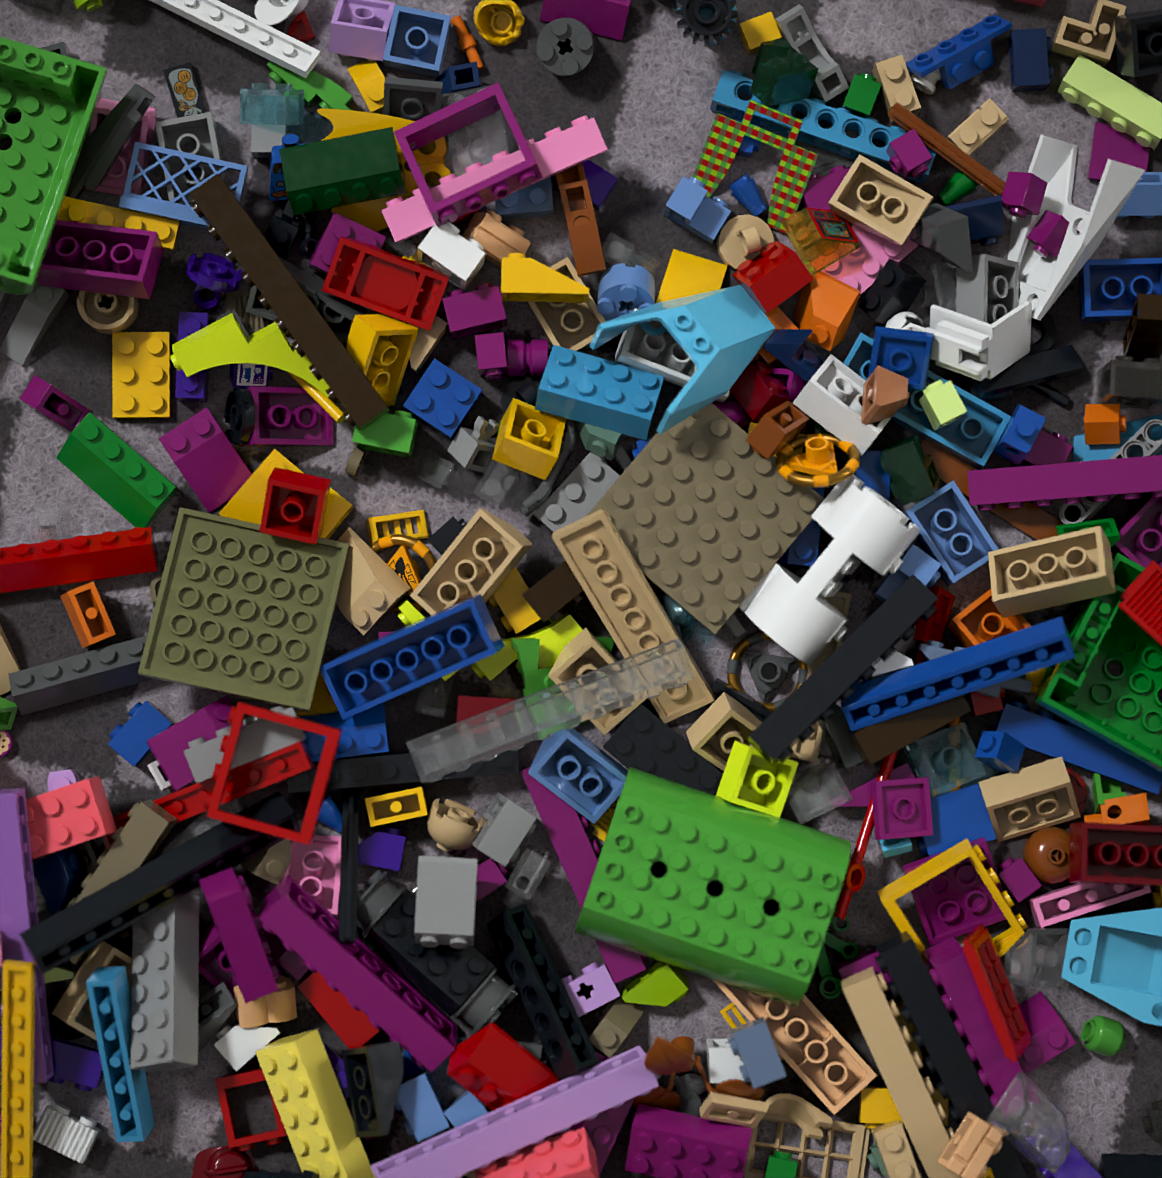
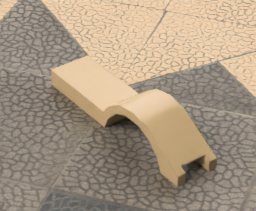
M711 1092L700 1107V1118L756 1128L766 1115H783L795 1121L803 1129L806 1137L819 1140L823 1138V1131L819 1127H831L833 1125L830 1116L805 1099L793 1094H776L768 1098L766 1102Z

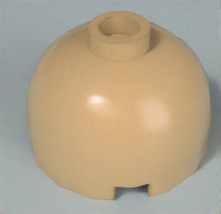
M435 799L428 813L427 829L433 840L437 842L438 848L446 852H452V850L459 851L473 846L472 843L486 823L485 819L481 817L479 821L474 817L475 810L454 800L446 799L444 804L439 803V799Z

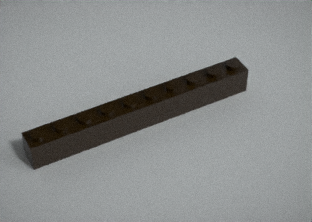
M218 173L192 191L190 196L194 202L190 204L200 218L205 216L211 223L207 229L217 242L222 239L228 248L224 252L234 265L239 262L245 271L241 275L251 288L256 285L261 295L258 299L267 311L271 309L275 311L279 317L275 322L284 334L291 333L296 340L292 343V346L301 358L306 355L312 362L309 369L318 381L324 379L330 388L326 392L335 404L341 402L346 412L343 413V416L351 427L354 428L357 425L363 431L389 412L390 409Z

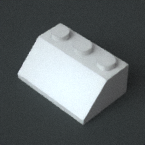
M832 354L813 375L793 402L804 414L810 416L823 426L826 431L832 433L841 441L854 444L860 456L864 454L891 419L890 417L867 425L861 423L863 385L866 380Z

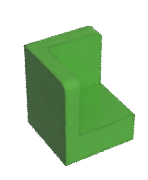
M1099 773L1093 774L1091 791L1094 812L1099 814L1101 813L1100 805L1105 804V800L1124 797L1126 792H1121L1120 782L1114 780L1101 781Z

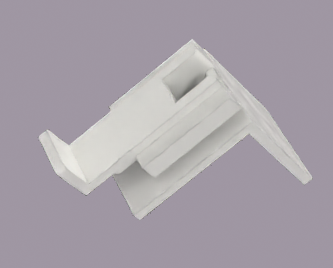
M1025 301L992 324L937 305L930 306V328L909 323L901 329L933 333L934 338L930 359L935 360L936 365L982 381L984 378L992 379L1030 352L1032 303Z

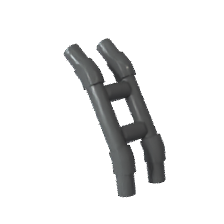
M566 419L559 456L546 480H542L537 490L521 502L522 507L519 509L525 517L539 509L550 497L557 478L567 459H570L576 444L575 420Z

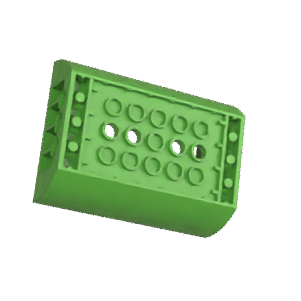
M0 37V139L7 137L12 140V146L8 150H0V291L12 295H25L33 291L107 75V68ZM12 111H18L22 114L20 121L15 124H10L6 121L7 115Z

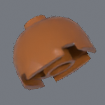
M1054 826L1042 828L1032 833L1026 840L1022 852L1023 861L1038 881L1055 884L1069 879L1070 833L1065 829Z

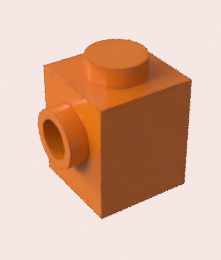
M1086 404L1084 415L1085 445L1120 444L1121 432H1126L1127 418L1126 415H1121L1120 404Z

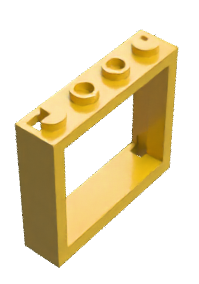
M967 838L877 891L881 902L900 932L907 931L912 937L924 962L926 960L922 951L926 950V947L896 899L967 857L1011 928L992 938L999 957L1029 941L1024 932L1028 926L1020 913L1014 915L1010 909L1014 906V903L1006 890L1003 892L999 891L996 885L1000 883V880L992 867L986 870L982 861L986 860V857L978 844L972 847Z

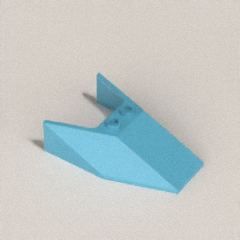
M742 285L659 302L598 325L590 347L594 350L636 324H639L647 334L652 336H659L669 331L696 365V372L666 410L657 428V432L661 435L725 395L775 331L776 327ZM657 320L663 325L659 328H653L648 324V321Z
M1162 907L1071 920L1061 978L1143 1023L1162 1026Z

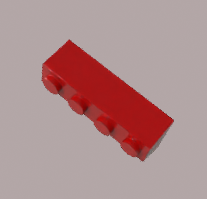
M493 1022L456 1046V1049L450 1055L447 1071L450 1077L492 1111L559 1082L556 1074Z

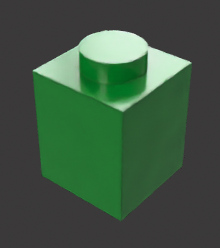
M855 74L842 108L850 110L855 116L861 118L869 117L881 83L876 82L877 79L869 74Z
M776 1150L775 1155L768 1153L763 1178H795L798 1161L792 1159L793 1154Z

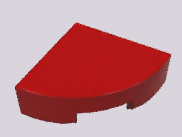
M305 11L295 16L287 32V35L303 43L315 39Z

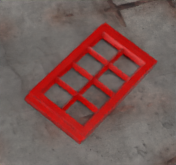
M980 924L962 941L964 944L962 949L1005 1057L1009 1058L1011 1063L1019 1059L1031 1043L1029 1040L1031 1035L988 928L985 929L983 924Z

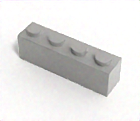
M279 705L270 709L298 717L293 707L287 708ZM255 716L245 719L230 770L306 739L304 730L260 719ZM231 725L215 731L217 737L206 741L203 736L188 742L189 749L183 752L196 784L211 778L216 763L221 764L224 754L220 752L221 742L224 735L229 736Z

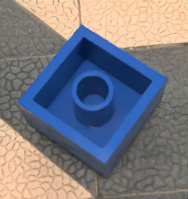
M434 358L404 403L403 408L452 441L460 426L462 427L483 395V390Z

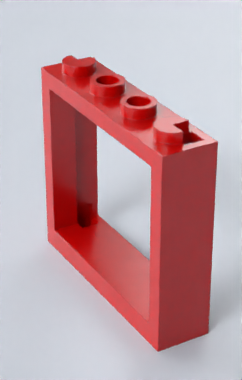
M238 702L237 707L232 706L227 723L232 725L229 736L224 735L221 742L220 752L224 754L221 764L216 763L213 771L212 780L216 781L214 791L208 792L205 800L204 809H208L206 817L310 845L313 841L343 730L252 704ZM245 714L327 736L300 832L219 810Z

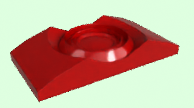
M341 236L321 291L430 331L450 277L420 262L401 258L374 245Z

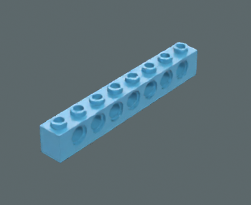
M723 70L710 110L742 121L750 100L743 101L737 94L747 93L751 97L750 100L763 105L766 102H773L778 107L777 111L792 116L791 113L793 111L803 113L805 118L800 119L803 123L796 140L856 160L860 154L891 173L896 174L890 166V157L886 150L890 142L906 134L904 129L897 126L887 127L881 125L878 120L871 117L861 118L855 116L850 110L838 107L835 109L829 107L825 102L816 98L806 99L791 89L781 90L772 87L765 80L758 79L755 81L746 78L739 71ZM754 111L750 124L786 137L789 136L792 129L791 125L757 111ZM821 120L828 121L832 127L824 129L819 126L818 122ZM854 130L857 132L858 137L850 138L846 135L845 131ZM872 140H882L885 144V147H876L872 143ZM926 144L924 145L932 156L927 166L928 170L917 178H913V176L907 178L922 184L925 183L936 155V152Z

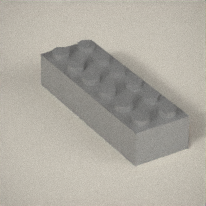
M197 891L189 892L133 924L130 1069L159 1073L198 1065L199 892Z

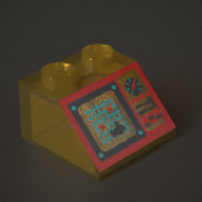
M806 207L782 221L796 253L811 276L862 247L850 223L833 213L832 210Z

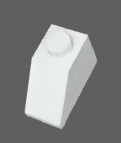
M228 1024L216 1035L219 1041L214 1046L230 1065L238 1071L256 1055L255 1051L266 1046L283 1030L279 1026L261 1025L252 1028H240L239 1024L232 1028Z

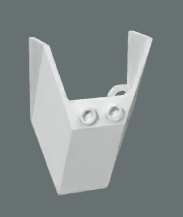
M1040 135L1028 173H1032L1046 181V191L1039 215H1026V218L1013 216L1007 259L1019 263V305L1025 301L1031 302L1032 318L1041 320L1098 248L1144 174V169L1108 159L1089 212L1074 206L1071 200L1078 146ZM1046 210L1059 214L1070 222L1058 258L1051 256L1044 258L1033 250L1035 245L1026 238Z

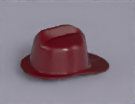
M229 1145L200 1151L195 1157L192 1178H243L245 1171L258 1172L250 1149L238 1151L237 1147L229 1148Z

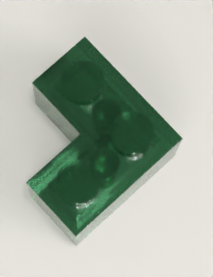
M784 39L762 42L752 69V73L755 76L750 92L768 107L809 98L818 68L806 56L791 47L790 43Z
M917 435L883 448L882 456H880L881 466L885 473L889 472L893 481L890 483L892 493L895 499L900 498L903 506L936 493L941 479L931 454L925 456Z

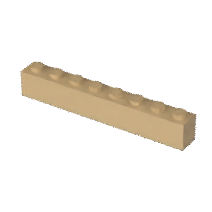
M870 967L840 980L842 990L928 1178H962L937 1162L954 1136V1131L952 1127L946 1129L942 1121L947 1118L940 1102L934 1103L931 1094L935 1093L929 1077H922L919 1069L924 1067L917 1050L911 1052L907 1044L912 1039L906 1026L900 1027L896 1017L900 1016L894 1000H887L884 991L888 990V986L882 973L876 975L873 967Z

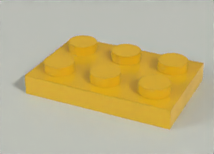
M170 332L112 333V418H171Z

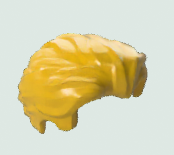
M512 0L480 1L474 10V24L480 36L488 43L495 46H506L519 38L521 34L520 29L524 25L525 19L518 5Z

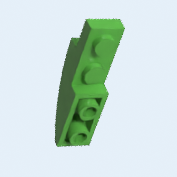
M272 61L267 63V67L271 72L268 76L280 87L285 84L292 91L289 95L301 106L306 103L311 108L319 100L318 106L320 108L350 110L349 107L354 103L351 94L335 82L313 70L307 78H304Z

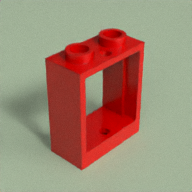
M262 1068L220 1076L215 1079L229 1148L237 1147L238 1151L255 1148L254 1143L265 1141L266 1145L283 1142L282 1137L287 1136L272 1095L271 1100L277 1129L242 1137L236 1136L227 1089L265 1081Z

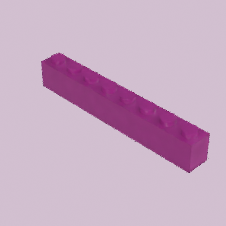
M1162 455L967 471L970 505H977L978 510L995 509L996 503H1006L1007 508L1024 507V501L1034 500L1035 506L1053 505L1052 499L1064 498V504L1082 502V497L1093 496V501L1111 500L1112 494H1122L1123 499L1140 498V492L1151 491L1152 497L1162 496Z
M530 767L520 772L582 909L598 862L597 857L600 856L601 852L595 839L589 842L585 833L586 830L590 829L586 818L582 814L577 815L574 808L528 773ZM595 940L614 984L646 970L644 963L649 961L647 957Z

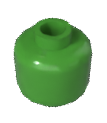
M1097 1015L1091 1020H1087L1081 1031V1039L1086 1049L1106 1057H1112L1117 1054L1119 1050L1125 1047L1127 1041L1123 1025L1117 1020L1102 1015Z

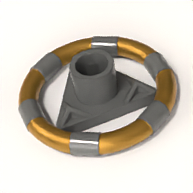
M757 631L743 638L732 650L726 670L727 681L730 686L752 698L743 691L737 677L739 661L743 654L761 699L759 703L775 711L788 697L773 703H766L798 663L799 673L794 692L807 679L808 664L798 658L745 651L749 647L763 641H774L763 631Z

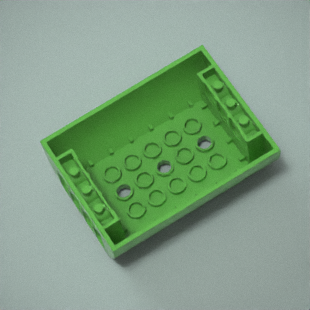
M629 767L574 933L797 1007L810 983L847 871L851 842ZM655 861H663L667 866V873L662 878H655L650 873V866ZM711 880H719L723 884V892L718 897H711L706 891L707 884ZM768 899H775L780 905L779 912L774 916H768L763 911V904Z

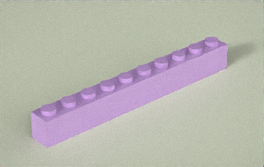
M639 1045L370 1167L375 1178H461L465 1173L474 1169L485 1168L492 1161L500 1157L511 1156L518 1149L529 1144H538L551 1134L564 1132L582 1120H591L602 1111L620 1107L625 1101L633 1097L644 1096L659 1085L655 1074L645 1068L646 1053Z

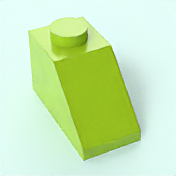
M656 961L622 987V999L626 1003L666 1007L673 1001L675 1003L681 1001L687 995L689 978L680 968Z

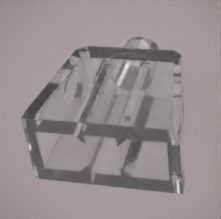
M531 839L505 885L509 891L503 902L509 907L515 908L521 905L524 898L530 901L556 853ZM521 876L527 877L530 882H523Z

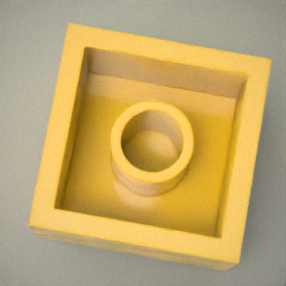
M513 398L501 419L492 460L546 480L559 456L566 418L535 410V406Z

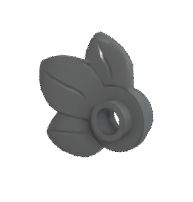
M688 1072L681 1076L676 1074L674 1081L676 1089L672 1092L680 1095L681 1102L674 1111L700 1117V1107L703 1103L699 1095L707 1090L701 1075L693 1072ZM670 1074L661 1075L657 1080L658 1085L665 1088L669 1083Z

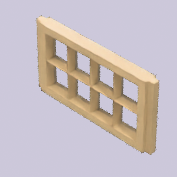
M771 1114L762 1118L765 1121L778 1122L775 1144L756 1141L759 1124L756 1128L748 1127L753 1130L744 1178H763L764 1170L752 1169L755 1147L774 1150V1155L776 1150L799 1153L795 1178H811L803 1176L805 1155L824 1157L821 1178H828L831 1158L849 1161L847 1178H864L870 1128H865L863 1124L832 1120L833 1125L831 1127L820 1126L819 1129L828 1130L825 1151L806 1149L808 1137H806L803 1129L800 1148L781 1145L784 1123L798 1125L795 1121L783 1115ZM834 1131L853 1134L850 1155L831 1153Z

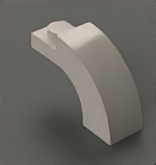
M800 4L775 19L784 37L782 40L807 82L824 102L849 88L839 64L830 57L821 44L804 8Z

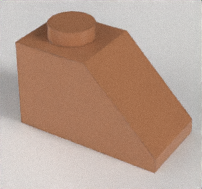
M878 365L863 385L861 423L867 425L893 417L900 407L904 408L910 397L908 379Z

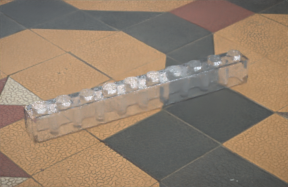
M679 638L413 739L406 742L421 783L435 782L450 772L464 771L476 762L490 761L502 752L521 749L528 742L536 739H547L554 732L562 729H573L580 722L588 719L602 718L607 712L614 709L628 708L640 699L654 698L666 689L682 687L688 681L695 679L686 649Z

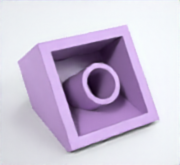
M338 0L330 24L328 52L344 57L354 56L365 58L369 61H383L394 5L396 3L382 0Z

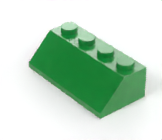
M91 412L70 433L56 457L135 527H148L179 492V489Z

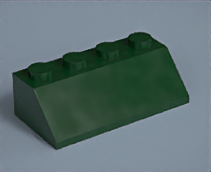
M393 127L280 149L286 192L293 216L406 194L405 172Z

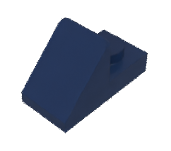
M777 329L763 348L808 383L824 363L813 351L803 345L813 330Z

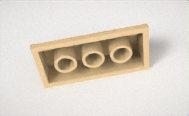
M480 508L410 596L430 615L478 594H481L484 603H486L532 547L533 543L513 525Z

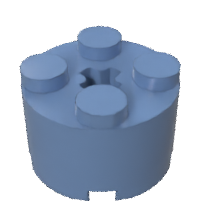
M621 263L609 267L601 275L598 286L597 310L602 314L605 321L631 313L634 308L639 310L655 304V280L652 274L644 267L639 265L628 267L626 263Z

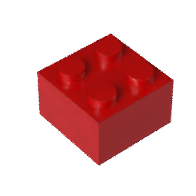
M779 241L765 245L760 250L758 256L741 263L737 271L732 274L738 285H742L759 308L767 314L813 280L797 253Z
M275 467L268 478L259 532L316 545L323 531L331 479Z

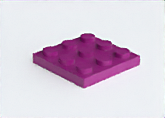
M982 837L971 841L972 847L978 844L986 857V860L982 861L986 870L992 867L998 877L986 839ZM942 852L903 865L904 874L906 875ZM968 857L911 890L930 946L952 936L955 938L972 932L977 925L983 924L986 927L1006 919ZM998 883L996 886L1000 892H1003L1001 883Z

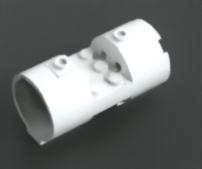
M854 474L838 483L811 516L834 537V540L801 579L779 562H776L739 606L748 618L771 639L808 665H812L829 643L833 640L839 642L848 631L845 625L849 620L837 607L826 599L827 597L833 598L842 588L843 583L840 582L845 575H852L861 564L859 559L883 576H886L889 572L893 575L904 562L900 559L904 551L921 532L920 527L915 523L908 525L907 522L910 518L877 491L867 486L862 488L864 482Z

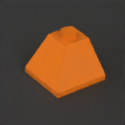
M811 266L808 272L813 280L802 288L793 318L800 329L813 330L807 340L831 351L845 339L861 291Z

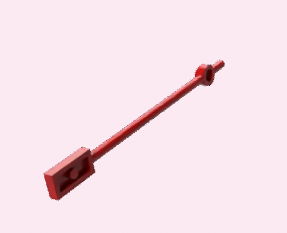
M932 586L929 589L938 597L937 603L934 606L937 611L926 622L921 619L916 626L917 630L914 640L920 644H926L927 640L941 642L955 596L939 586ZM917 652L914 665L926 662L925 658ZM898 750L883 758L876 781L889 780ZM872 796L851 861L848 862L847 871L841 886V893L833 917L841 920L845 919L853 892L860 890L865 882L866 872L862 862L874 828Z

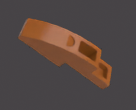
M580 163L555 174L578 277L606 271L583 163Z

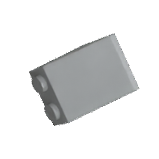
M419 856L414 930L415 943H420L424 947H436L438 944L450 945V947L456 949L474 946L478 859Z

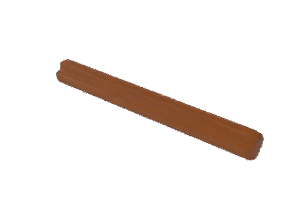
M895 103L890 108L887 114L889 118L908 132L915 129L924 144L994 196H1002L1006 182L900 103Z

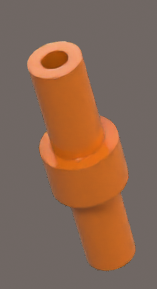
M461 15L452 18L451 21L459 38L457 41L462 52L466 53L469 62H477L478 68L481 70L484 68V65L475 48L477 43L473 34L469 35Z

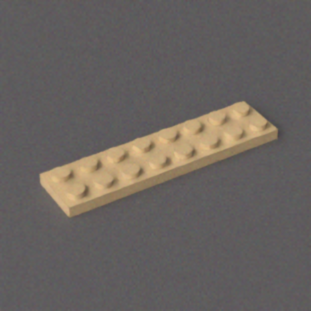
M602 508L553 532L552 539L663 723H668L715 701L712 689L605 509Z

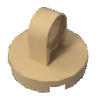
M749 214L738 215L727 221L720 230L717 238L718 253L726 265L737 270L741 263L748 259H754L760 254V250L765 245L774 242V236L768 224L759 217Z

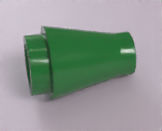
M958 169L943 190L937 195L946 206H950L977 191L976 187L980 184Z

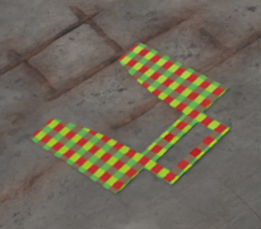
M750 100L741 123L719 113L716 114L693 177L705 184L704 189L708 191L707 197L710 198L731 166L744 135L784 151L772 189L768 226L788 234L817 161L818 154L794 145L803 121ZM754 111L791 125L792 129L788 139L750 124Z

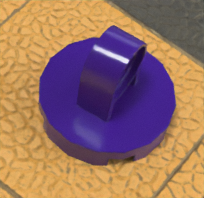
M196 253L189 257L185 269L189 278L197 283L193 298L199 307L205 309L213 308L218 303L221 292H233L240 287L243 279L241 273L243 271L241 269L237 271L233 269L231 260L211 253H204L203 258L197 257ZM204 288L210 289L214 292L215 297L212 300H205L200 296L199 291Z

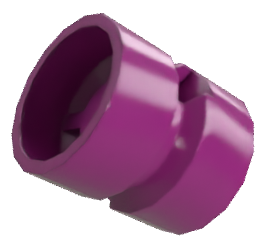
M508 339V376H524L526 372H530L532 376H543L548 362V339H532L529 344H526L524 339Z

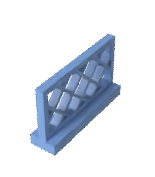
M135 142L119 208L179 221L182 225L208 230L207 227L211 223L205 216L200 218L185 197L217 173L220 176L231 169L240 171L238 182L229 187L231 191L236 189L235 197L241 202L248 166ZM141 150L152 152L158 160L145 170L138 163ZM157 154H162L166 156L160 159ZM173 157L180 158L186 167L171 176L163 163ZM185 160L194 161V162H193L192 164L188 165ZM201 163L208 164L214 174L199 182L192 169ZM161 165L169 178L154 187L146 174ZM214 166L221 167L222 169L216 171ZM138 167L141 172L135 175L136 168ZM189 171L196 185L182 193L174 180ZM144 176L151 190L143 195L131 193L133 182ZM172 182L179 196L171 201L162 200L157 191ZM155 193L158 199L149 196ZM183 199L186 205L179 204L177 202Z

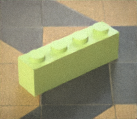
M1079 54L1063 78L1057 92L1062 94V97L1068 102L1077 103L1084 107L1093 117L1102 118L1109 122L1115 130L1122 133L1125 132L1134 137L1140 145L1155 150L1162 140V103Z

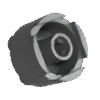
M559 18L551 21L542 29L537 39V55L541 63L547 70L557 75L569 76L580 73L591 64L595 56L596 43L593 33L585 23L574 18ZM570 39V46L573 48V51L563 54L560 42H566Z

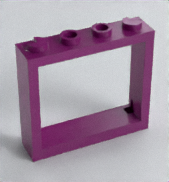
M499 82L394 131L395 137L437 227L450 221L452 223L458 217L469 212L478 211L484 205L496 199H503L511 192L522 187L531 186L530 183L543 178ZM502 110L525 161L435 203L412 151L496 111Z

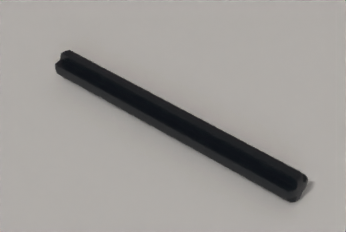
M355 788L344 789L342 796L339 942L344 943V945L355 943L357 930L360 791Z

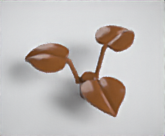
M656 1036L651 1049L645 1057V1068L658 1075L670 1074L669 1083L666 1088L659 1085L644 1096H636L632 1107L637 1110L638 1104H643L670 1111L676 1110L681 1102L680 1095L672 1092L676 1073L690 1071L694 1065H696L709 1094L713 1092L758 1101L764 1095V1089H753L751 1083H745L743 1080L737 1079L723 1081L715 1089L709 1082L701 1064L700 1056H695V1046L692 1038L680 1036L670 1042Z

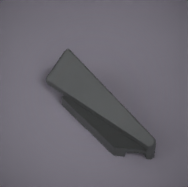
M135 84L84 141L65 197L78 199L85 187L94 191L101 185L156 97L140 85Z

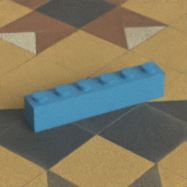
M97 967L86 981L116 1142L145 1141L154 1128L155 1122L145 1071L130 1069L131 994L126 967Z

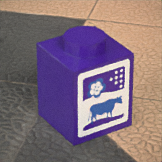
M235 363L230 364L229 380L233 387H267L268 379L273 377V367Z

